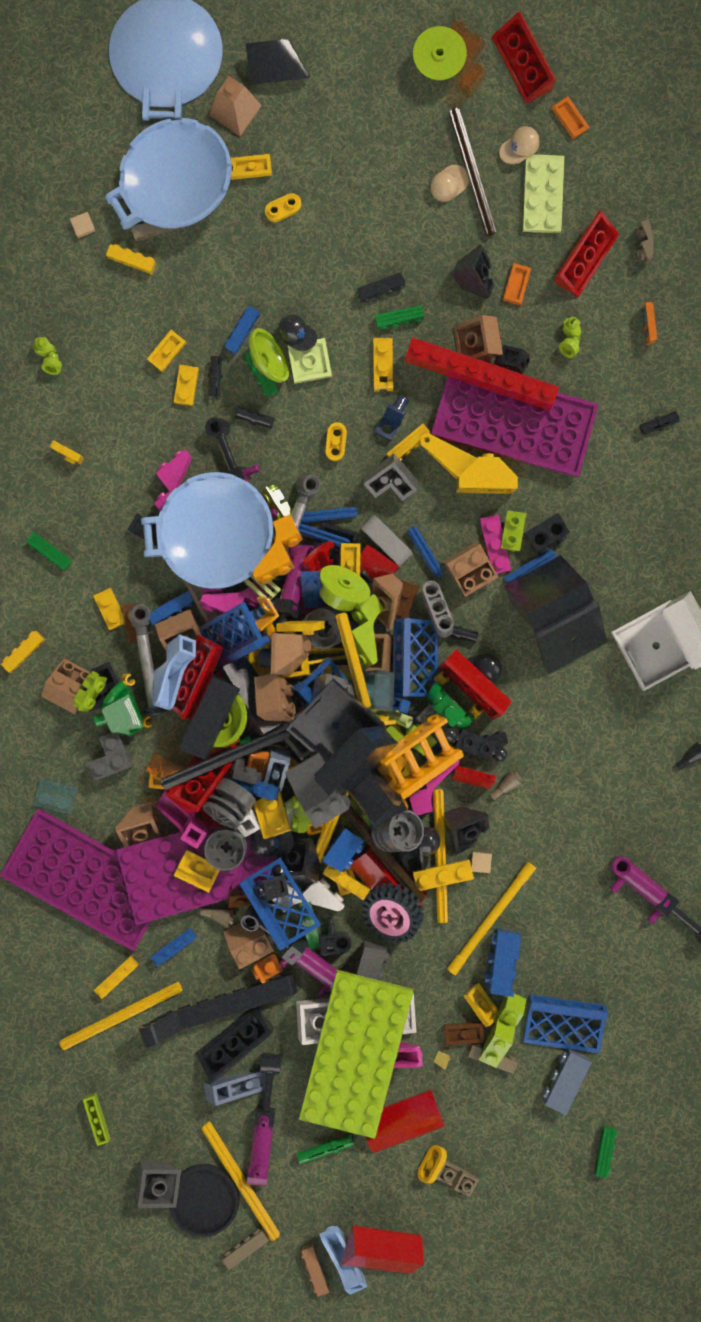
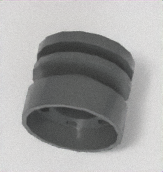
M323 606L307 614L304 621H324L325 628L314 631L313 635H304L309 636L311 646L318 649H328L342 642L336 615L345 613V611L334 609L331 606ZM327 623L329 625H332L331 629L329 627H326Z
M222 778L214 790L218 796L210 795L208 798L209 802L206 801L203 809L219 824L232 830H237L240 826L239 822L244 820L241 812L248 813L256 800L251 793L239 784Z
M406 810L376 826L372 824L371 834L376 846L384 852H409L421 844L424 827L416 813Z
M219 826L214 829L204 847L208 863L215 869L222 871L238 867L244 860L247 850V839L243 837L238 829L232 830L225 826ZM225 842H229V846L232 847H229L228 850H225V847L222 845H224Z

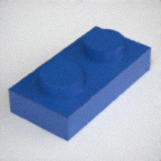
M321 571L301 572L304 607L324 606V600L319 592L322 586L320 580Z

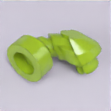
M576 317L567 318L563 323L564 334L569 338H565L561 342L559 349L567 358H573L579 352L581 328L580 321Z
M36 338L33 343L34 351L36 354L46 357L43 359L42 370L51 375L60 374L62 363L59 361L58 352L47 338Z

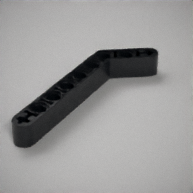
M284 974L269 979V982L263 984L261 982L252 984L251 987L246 989L245 987L236 989L230 994H220L214 996V999L211 1000L204 999L192 1006L188 1004L179 1007L178 1010L173 1012L169 1010L139 1027L144 1047L154 1046L183 1029L292 996L298 992L293 974Z

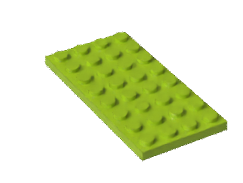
M337 970L299 1120L375 1139L414 989Z

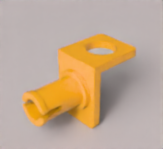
M259 596L257 600L265 614L255 623L259 631L263 630L270 642H272V633L276 632L272 622L279 617V614L269 598Z

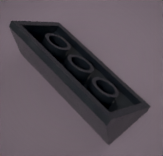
M243 656L222 667L216 674V676L240 688L238 694L243 699L247 709L245 727L252 739L272 732L285 723L284 721L264 720L257 715L254 677H259L247 656Z
M210 673L178 739L179 749L206 760L240 688Z
M376 767L353 790L348 791L373 826L407 810L405 804Z
M258 1007L247 1010L196 1052L211 1083L273 1034V1025Z

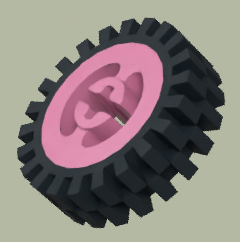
M382 883L381 886L377 885L371 890L363 903L362 917H366L364 923H370L368 929L370 931L375 929L374 935L376 937L380 933L382 935L381 940H385L388 937V942L390 943L394 939L396 943L401 941L407 942L408 939L411 940L423 922V906L419 905L421 901L419 898L413 900L415 894L413 892L410 895L407 894L408 888L405 887L403 891L400 890V884H397L394 888L393 883L388 885Z

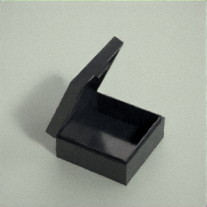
M561 555L504 585L511 604L534 630L542 662L548 674L607 643L599 604L593 599L588 583Z
M334 678L326 684L286 727V730L312 753H320L326 762L314 774V780L328 796L353 790L398 744L384 728L385 723ZM332 723H339V727L333 728Z

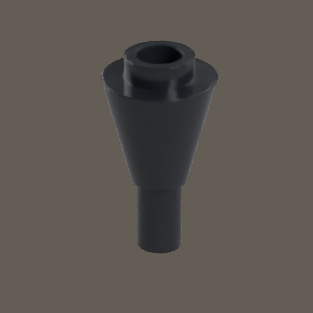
M697 741L685 755V758L676 763L679 770L690 763L701 760V744Z

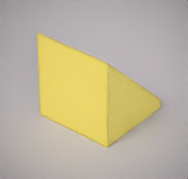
M438 1051L434 1063L446 1070L450 1057Z

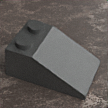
M320 753L313 755L285 772L305 814L314 828L348 810L351 802L345 792L328 796L314 780V774L326 763Z

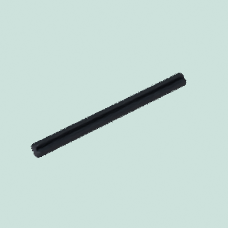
M283 726L166 776L160 780L161 785L164 789L171 788L290 736V733L286 730L287 726Z

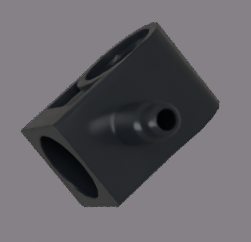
M328 918L327 933H320L321 955L347 953L352 943L350 935L343 931L335 932L333 918ZM340 938L347 940V944L343 947L337 944V940Z

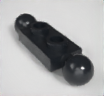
M446 727L443 730L448 742L455 740L453 746L487 760H490L491 755L498 762L504 761L507 758V750L501 746L494 748L496 742L462 728H460L459 733L453 727Z

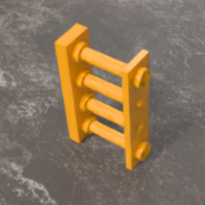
M438 714L430 716L426 722L400 739L398 744L380 761L385 766L389 765L397 781L392 789L400 799L404 800L464 756L460 749L452 745L449 746L441 729V726L448 722L446 718ZM435 732L443 749L435 757L426 740V737ZM420 743L427 758V762L420 768L411 751V748ZM402 754L405 755L412 769V773L406 778H403L395 761Z

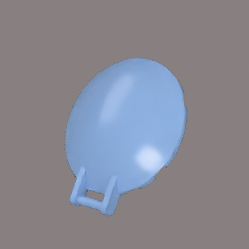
M139 0L130 6L118 19L109 43V58L113 73L123 89L143 103L142 117L144 121H149V119L182 120V105L205 93L218 75L223 55L222 40L216 23L203 7L192 0ZM150 107L175 108V112L150 111Z
M182 118V120L172 121L171 119L157 122L143 130L130 143L131 147L127 154L123 155L120 164V186L109 192L105 197L120 218V224L123 229H129L142 220L160 228H181L192 225L213 212L223 200L228 190L232 173L229 151L215 130L208 125L205 126L198 123L197 120ZM122 198L132 213L128 216L118 202Z
M210 472L187 479L186 482L170 493L159 516L141 518V524L144 525V557L163 556L171 570L180 578L195 586L209 589L234 586L252 576L254 569L270 550L273 539L272 516L262 495L247 481L227 473ZM156 524L158 549L153 550L151 525Z

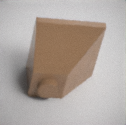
M228 76L217 92L209 116L241 137L262 105L245 86Z
M393 574L373 578L371 595L375 594L384 608V611L376 618L389 631L393 630L403 590V583Z
M272 633L271 674L290 676L309 656V651L311 650L309 636Z
M151 802L132 807L115 827L124 847L163 837Z

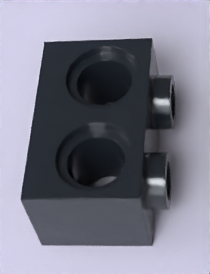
M557 513L523 535L534 553L540 552L543 554L551 549L549 545L555 541L557 545L567 539L566 535L570 531L560 514ZM553 525L560 528L559 535H554L551 532ZM536 535L543 537L544 543L542 545H538L535 542Z

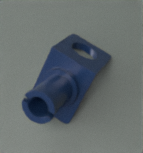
M398 396L393 406L388 404L384 416L375 430L376 434L392 441L405 416L403 411L409 403L405 397ZM390 425L392 432L389 434L384 433L382 426Z

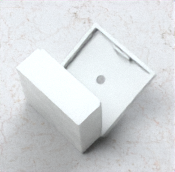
M691 591L672 601H667L611 632L642 691L651 688L689 666L695 670L701 667V609ZM654 642H658L660 644V647L658 649H654L652 647Z

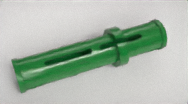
M349 1134L338 1139L332 1138L330 1142L297 1152L300 1165L332 1153L338 1154L341 1150L354 1147L353 1135Z

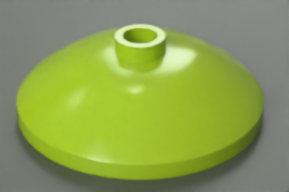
M261 328L253 330L249 337V349L253 364L270 380L279 383L284 382L289 377V364L281 346L266 330Z
M239 694L213 747L222 748L233 744L244 731L247 721V709Z

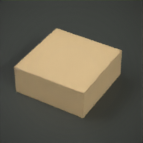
M88 212L70 219L78 238L95 232Z
M472 852V872L490 873L492 854Z

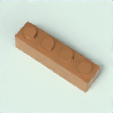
M314 1243L302 1246L300 1254L302 1259L304 1258L306 1270L309 1271V1280L313 1282L312 1288L314 1293L317 1294V1297L329 1293V1286Z

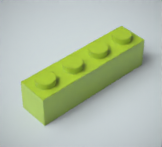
M97 1093L87 1095L83 1098V1103L96 1144L99 1146L108 1143L111 1138Z

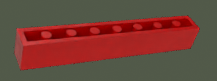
M413 337L405 357L406 363L549 411L554 405L559 386Z

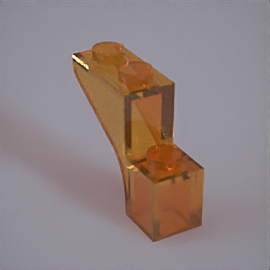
M454 19L451 23V29L455 30L463 38L467 50L466 61L461 74L457 78L456 87L471 97L485 79L486 71L479 63H474L483 51L485 42L480 35L468 30L464 23Z

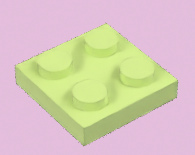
M325 338L317 339L315 346L307 351H297L287 345L295 384L332 377Z

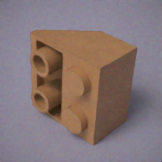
M477 542L443 561L452 579L465 597L498 578L483 548Z
M64 658L45 682L41 697L76 714L79 708L73 706V699L79 689H84L82 684L90 672Z
M277 674L254 677L257 715L264 720L291 722L296 713L292 696H294L293 686Z

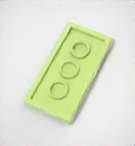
M533 154L525 160L523 232L561 233L564 156Z

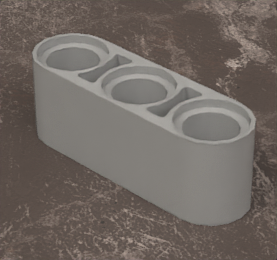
M375 515L360 528L399 567L413 554Z
M428 581L423 585L422 590L424 603L436 633L440 637H449L453 632L454 626L452 616L438 583ZM434 590L436 593L434 595H429L426 593V591ZM438 606L441 607L443 610L441 612H436L433 610V608ZM445 623L448 624L450 627L448 629H442L440 625Z

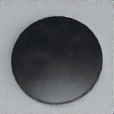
M196 1164L181 1172L176 1208H170L171 1215L175 1223L191 1235L199 1237L216 1235L231 1224L238 1212L240 1204L238 1187L230 1174L216 1165Z

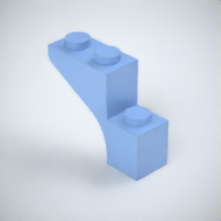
M178 635L167 644V660L154 671L153 705L167 710H171L174 707L183 673L188 664L196 657V640Z
M338 1226L326 1228L323 1233H320V1238L339 1272L345 1291L351 1295L368 1287L361 1267L341 1264L348 1241L347 1235Z

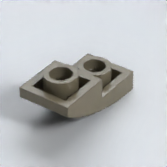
M649 219L641 221L637 229L639 240H643L638 246L637 256L640 261L643 260L644 265L648 264L652 259L654 246Z
M447 1160L436 1178L469 1197L479 1181L476 1176Z

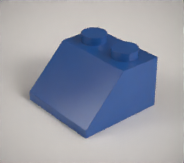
M345 825L324 854L322 861L340 872L344 868L348 870L354 861L351 859L355 853L359 854L365 846L363 844L364 839Z

